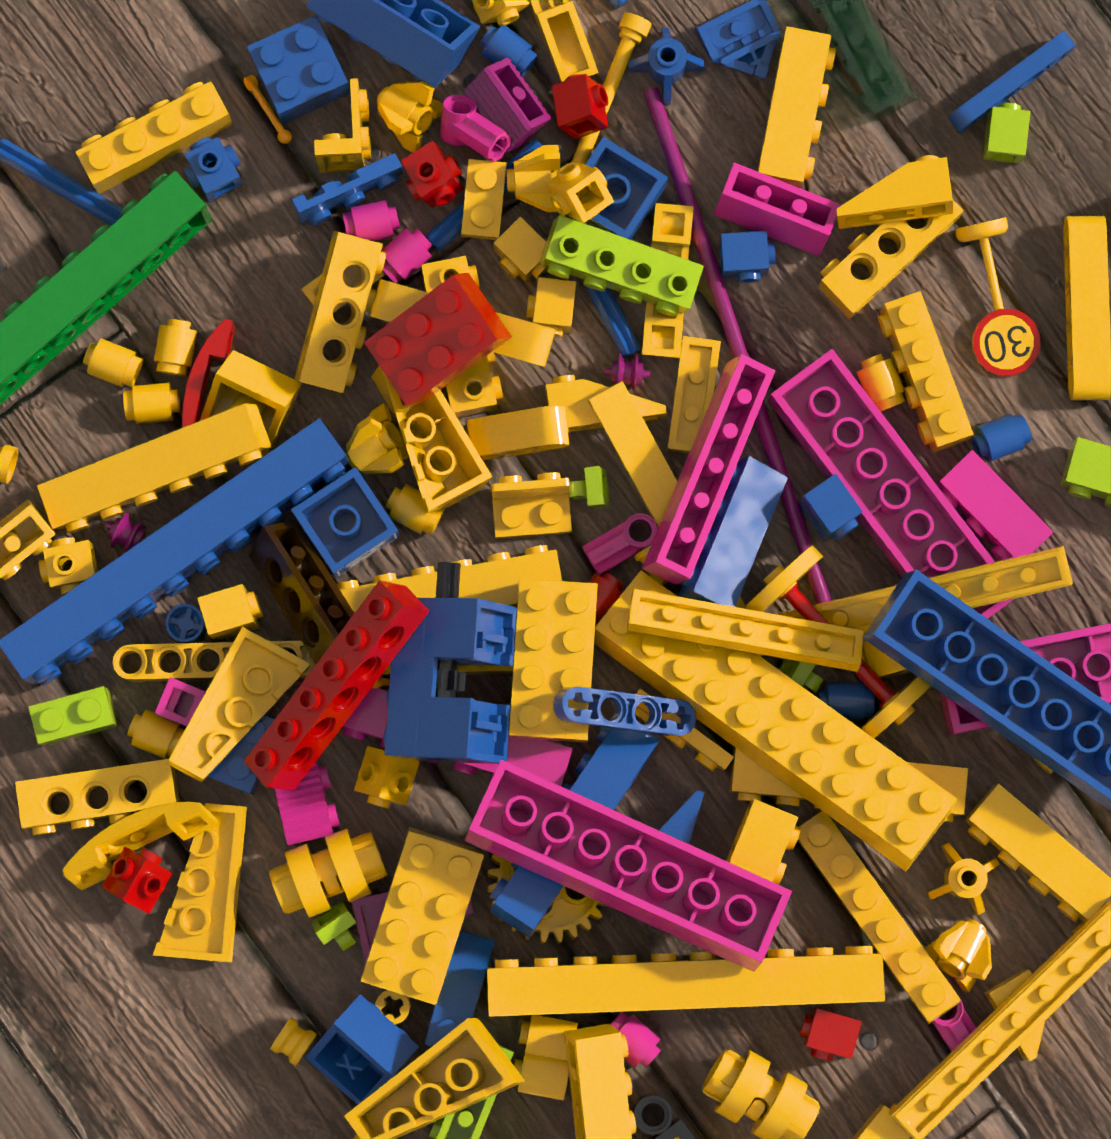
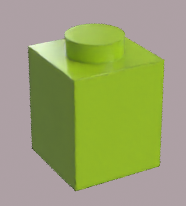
M1000 103L998 107L993 106L987 116L983 151L984 160L1016 164L1022 162L1026 156L1031 111L1021 110V106L1014 103Z

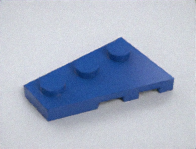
M394 153L354 171L348 176L350 182L342 184L341 181L334 182L333 180L322 185L320 190L314 194V198L306 200L304 194L293 198L292 203L302 226L308 223L312 226H317L331 218L332 214L330 212L344 205L348 209L366 199L365 193L375 188L383 191L399 182L398 176L403 174L402 165Z

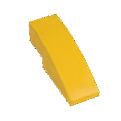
M530 0V9L560 81H565L571 75L587 74L591 76L599 73L573 1Z

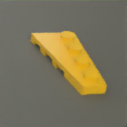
M242 627L167 764L202 782L305 673L311 664Z
M205 804V808L216 817L218 825L193 838L189 850L191 853L185 870L180 875L177 884L178 890L172 907L169 908L165 918V927L160 942L156 944L154 956L232 962L247 807Z

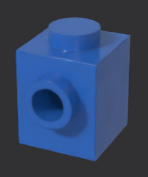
M767 231L721 233L719 253L722 278L738 277V282L753 283L761 281V276H767L769 265L775 264L774 242L767 241Z

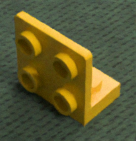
M358 78L350 79L353 138H346L344 134L332 133L324 135L323 140H314L315 158L319 173L356 171L365 167L364 159H371L369 128L363 127V122H370L369 100L367 99V89H360Z
M550 472L538 474L537 480L522 481V476L514 475L499 477V483L491 484L495 539L572 533L569 478H561L560 473Z

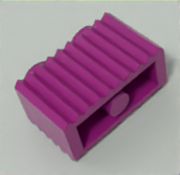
M509 58L487 66L464 89L467 96L476 102V112L511 135V143L507 152L526 144L551 119V115L546 113L547 109L542 107V102L538 101V96L533 95V90L529 89V84L524 82L525 78L520 76V72L516 70L515 65L511 64V59Z

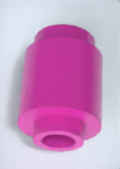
M386 200L351 207L350 212L342 213L346 234L370 241L393 238V229L400 228L396 207H388Z
M407 228L404 229L381 251L386 253L383 271L396 284L402 278L406 281L422 264L432 257L427 251L432 244L418 229L412 233Z
M623 1011L610 1023L621 1034H624L628 1045V1057L624 1059L633 1068L639 1063L647 1067L661 1051L656 1046L660 1038L634 1014L629 1016Z

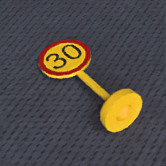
M1007 217L955 229L956 237L960 242L977 239L980 241L994 311L986 314L977 324L972 336L973 352L979 364L988 372L998 376H1015L1026 371L1036 361L1040 350V333L1035 322L1026 313L1016 309L1003 308L988 237L1000 235L1007 231Z

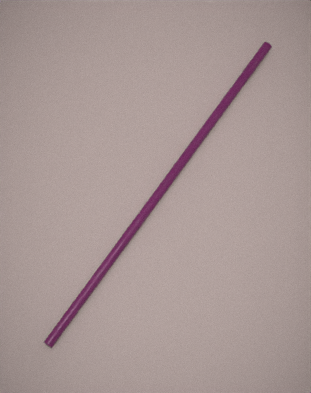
M657 87L648 89L643 93L681 205L693 206L691 235L700 262L704 266L703 270L733 359L740 354L749 357ZM763 400L755 419V424L770 468L788 477L780 498L799 554L801 555L812 546V542ZM817 562L806 573L816 604L831 601L819 562Z

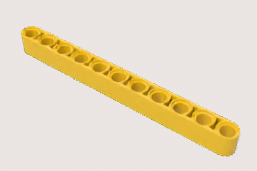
M270 641L284 650L294 651L297 657L311 664L300 678H306L316 664L302 641ZM234 642L125 645L116 651L112 663L116 673L131 682H165L170 677L178 681H209L214 679ZM210 651L216 652L220 659L218 667L211 672L202 671L199 664L202 655ZM132 653L139 654L142 660L140 669L132 674L125 673L122 666L124 658ZM167 653H177L181 659L179 668L172 673L164 672L161 667L162 658ZM390 664L381 675L382 677L390 676ZM457 665V671L465 672L466 675L513 674V666Z

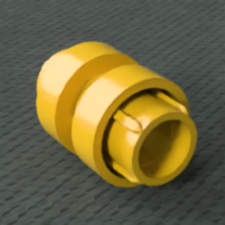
M346 828L325 836L327 849L312 854L308 844H304L286 851L287 863L269 871L273 888L284 914L304 908L310 918L331 910L329 898L345 892L348 901L352 902L372 894L369 883L387 876L385 865L372 832L351 838Z
M724 1049L712 1066L702 1086L703 1093L717 1101L714 1111L733 1123H737L743 1115L752 1119L755 1122L751 1133L760 1139H804L820 1109L819 1102L805 1094L808 1084L788 1072H785L779 1080L768 1075L770 1061L751 1050H748L742 1057L732 1050Z

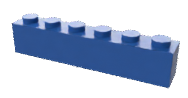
M603 727L595 741L600 743V746L594 755L586 752L575 769V772L580 776L573 786L565 783L563 788L615 810L659 742V739L650 733ZM512 863L511 866L516 868V871L510 880L507 881L502 877L490 895V898L495 901L490 912L530 938L564 886Z

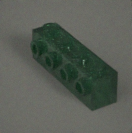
M810 0L817 13H823L828 23V26L825 27L826 32L831 35V41L835 47L840 46L846 58L842 60L843 65L852 80L857 79L863 91L860 93L861 100L869 113L874 112L875 115L885 118L917 100L866 0Z

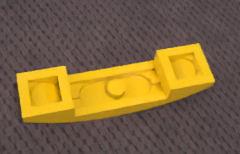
M655 203L651 247L688 260L693 206ZM646 301L642 355L680 359L683 314L678 313L677 316L665 315L655 310V304Z
M197 802L167 803L138 811L113 823L89 840L62 869L63 874L82 891L107 878L113 866L112 861L119 857L124 847L134 851L172 832H175L185 841L218 825L217 819L201 803Z

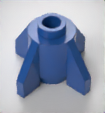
M662 27L661 39L651 46L649 53L628 61V73L647 72L648 70L653 80L663 84V105H670L672 83L677 82L683 76L684 71H704V60L687 53L684 46L678 40L671 38L669 27ZM668 57L671 62H665L662 58Z

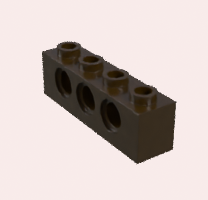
M296 520L264 526L249 557L315 664H317L354 615V611Z

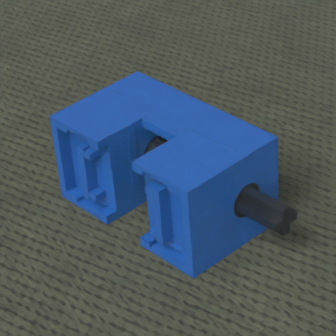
M438 563L436 598H418L430 612L390 663V687L386 695L388 705L387 727L383 736L385 755L434 762L499 764L501 759L507 762L511 705L481 702L473 698H455L456 692L465 691L466 673L458 672L457 665L513 666L517 607L479 598H459L460 563Z

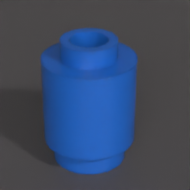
M504 24L499 29L492 26L480 42V45L484 47L481 53L482 56L493 64L505 58L511 59V64L516 66V70L520 72L521 77L526 74L538 56L531 50L532 45Z
M1007 414L976 426L975 435L971 437V442L975 453L980 458L984 457L988 462H992L1024 449L1025 444L1031 442V432L1025 418L1021 414L1015 416Z
M826 682L824 690H818L817 698L849 721H863L864 717H873L874 693L867 686H864L863 682Z

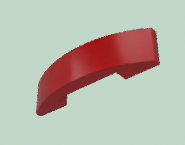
M224 319L204 343L193 364L184 395L182 428L199 422L212 361L224 363L230 355L236 328L232 320Z

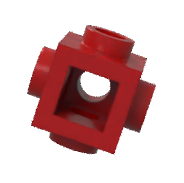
M434 141L429 142L401 160L410 177L406 181L410 193L416 201L422 199L431 208L450 203L454 200L456 194L464 189L458 176L463 174L458 162L452 154L446 156L445 152Z
M124 847L114 862L102 888L124 902L150 914L172 873L159 865L163 858L142 847L140 852L137 853Z

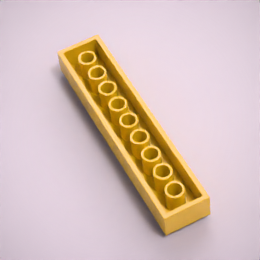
M641 570L596 625L594 644L667 698L688 702L693 707L697 720L906 872L951 813L957 798L758 654L627 630L633 589L676 596Z
M845 946V954L834 955L833 947L806 948V956H794V949H768V957H764L763 962L755 972L726 959H715V954L711 952H690V960L677 961L676 953L651 954V962H637V955L635 954L612 955V963L598 964L597 956L573 957L572 965H558L557 957L534 958V966L520 967L518 959L495 960L494 968H487L489 1017L884 1002L883 954L873 953L872 946Z

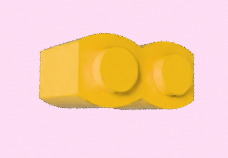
M532 1015L530 1022L523 1020L518 1044L526 1045L523 1060L515 1059L514 1067L525 1082L518 1085L517 1092L564 1101L569 1076L564 1031L577 1029L578 1023L540 1015Z

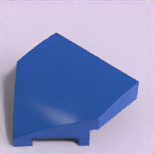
M750 0L694 28L712 63L762 79L766 78L776 42L781 34L767 0Z

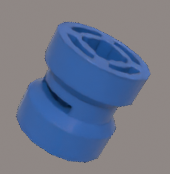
M191 604L175 606L166 617L165 626L167 632L179 643H198L207 632L202 612Z

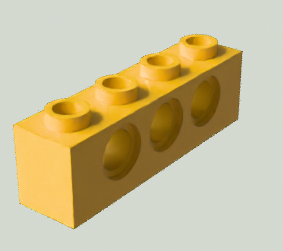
M953 200V214L923 218L925 227L921 229L910 227L906 220L877 224L879 227L870 236L863 232L848 246L851 253L840 262L836 257L820 272L824 278L821 280L818 288L850 320L960 218L964 210ZM884 238L891 239L896 243L898 251L891 255L885 254L880 250L878 241ZM854 264L865 265L870 271V277L866 280L856 279L851 273V266Z
M333 231L296 370L295 380L344 393L345 385H352L356 372V364L351 363L355 348L361 349L366 334V327L361 326L365 311L371 312L376 296V290L371 289L375 274H381L386 259V253L381 252L383 244ZM350 265H356L361 271V279L354 286H347L343 281V272ZM341 302L348 303L351 308V316L345 323H337L333 318V309ZM336 339L341 344V354L335 360H327L323 355V347L329 340Z
M169 759L17 781L15 785L21 828L32 829L33 835H42L56 832L55 825L71 823V830L94 827V819L109 817L110 824H113L132 813L150 807L180 802L175 768L167 764ZM141 781L147 788V795L143 801L132 803L127 795L128 788L132 783ZM97 787H103L108 793V802L100 809H94L89 802L91 791ZM65 793L70 801L69 808L65 813L56 815L51 809V800L56 794Z

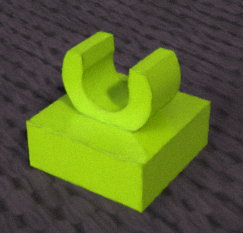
M600 466L584 468L585 480L569 482L570 498L574 500L587 499L588 506L595 510L611 508L606 469Z
M784 659L778 668L796 683L813 693L817 692L823 682L821 677L812 672L816 664Z
M343 900L332 906L331 910L322 913L310 922L324 945L335 939L341 949L345 951L356 943L348 929L356 921Z

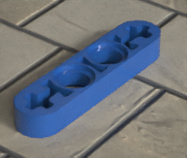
M1065 31L1061 32L960 106L948 119L959 133L966 131L988 115L993 106L998 107V104L1007 101L1070 54L1076 48L1075 43Z
M568 687L558 691L553 701V710L556 716L566 723L678 736L691 732L696 722V713L693 707L683 700L586 687ZM606 698L613 701L615 705V714L610 720H606L602 716L600 709L602 702ZM573 699L575 702L589 703L588 710H573V708L568 707V700ZM640 703H644L649 709V719L643 725L635 717L636 707ZM662 713H676L681 716V723L661 720Z

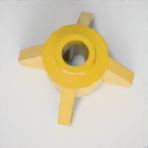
M424 81L394 83L385 87L377 98L378 115L383 118L387 127L394 132L402 147L411 153L420 149L423 138L420 134L429 128L433 118L436 119L442 116L443 103L432 99L434 87Z
M543 145L519 160L514 161V169H506L507 191L515 192L516 200H521L545 212H558L551 202L550 197L553 196V193L547 184L548 181L557 176L556 173L560 169L558 145Z
M382 403L373 409L366 419L357 424L350 440L346 443V456L349 465L352 468L356 467L358 471L365 474L393 473L404 466V459L409 458L400 431L390 422L392 418L388 405Z
M950 843L942 845L941 848L951 864L945 870L943 876L944 884L926 893L929 900L949 892L958 898H968L976 915L984 913L985 909L981 893L986 888L988 882L987 873L1000 865L997 858L981 864L970 858L962 859ZM964 872H971L973 878L969 881L970 886L962 883L961 876Z
M972 919L956 921L953 927L940 934L938 939L925 947L926 952L936 966L949 976L956 978V982L965 992H970L976 978L985 980L992 968L990 938L986 933L987 930L981 923Z

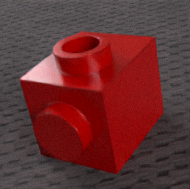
M576 74L552 86L558 127L576 140L609 128L605 108L608 105V96L601 84L596 83L587 74Z
M813 1007L812 1014L805 1013L799 1036L805 1037L803 1045L812 1048L811 1056L833 1062L834 1055L852 1059L862 1021Z

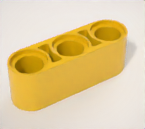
M544 406L467 420L468 437L482 460L511 457L569 446L567 410L565 406Z

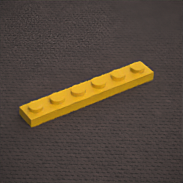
M633 589L627 630L855 672L858 671L861 665L864 630L645 590Z
M821 811L799 826L801 827V832L797 841L875 950L883 954V961L928 1024L959 1004L961 999L829 815Z

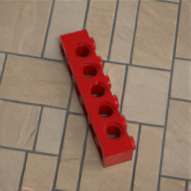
M378 581L243 761L265 787L293 791L296 789L430 612L407 586Z

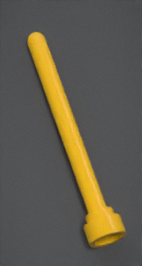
M625 12L618 26L621 30L619 37L622 39L602 85L608 96V105L605 106L606 114L609 111L635 45H639L642 39L647 38L652 25L645 18ZM600 131L581 137L571 163L577 161L583 164L587 163Z

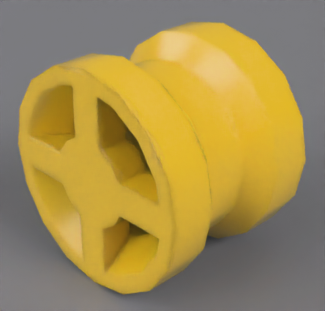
M291 1017L273 1042L270 1050L275 1053L282 1052L288 1056L289 1062L296 1067L313 1043L317 1033L312 1030L305 1031L299 1027L298 1021Z

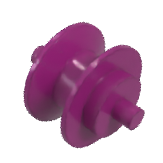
M619 353L618 361H613L612 368H605L604 375L611 376V384H618L623 381L624 384L630 385L633 393H635L636 385L642 386V378H650V371L643 370V363L638 362V355L634 357L632 362H626L623 360L621 353Z
M125 513L122 518L118 517L114 523L107 521L105 528L110 530L108 538L111 539L110 547L113 548L120 543L125 546L126 553L143 541L146 530L143 529L145 521L141 520L138 524L134 525L129 522V513Z

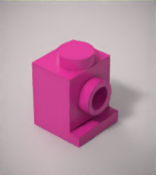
M170 677L155 713L188 726L206 692Z

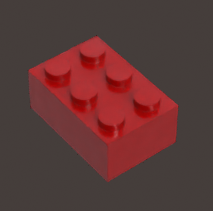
M462 273L449 277L364 341V344L408 407L424 403L512 336L470 274Z

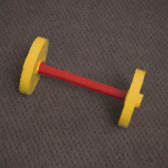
M812 545L786 569L779 565L763 580L767 586L743 609L765 612L779 598L782 601L786 599L805 620L830 624L797 589L799 586L797 581L823 556ZM861 658V665L858 671L853 672L881 701L879 704L881 709L860 729L875 738L892 722L899 726L915 711L911 705L931 686L916 676L899 692L897 690L892 691Z

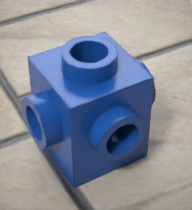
M209 137L203 138L192 144L189 148L190 152L184 154L189 166L183 168L193 189L201 186L209 202L243 185L235 169L241 163L231 144L224 147L219 137L210 140Z

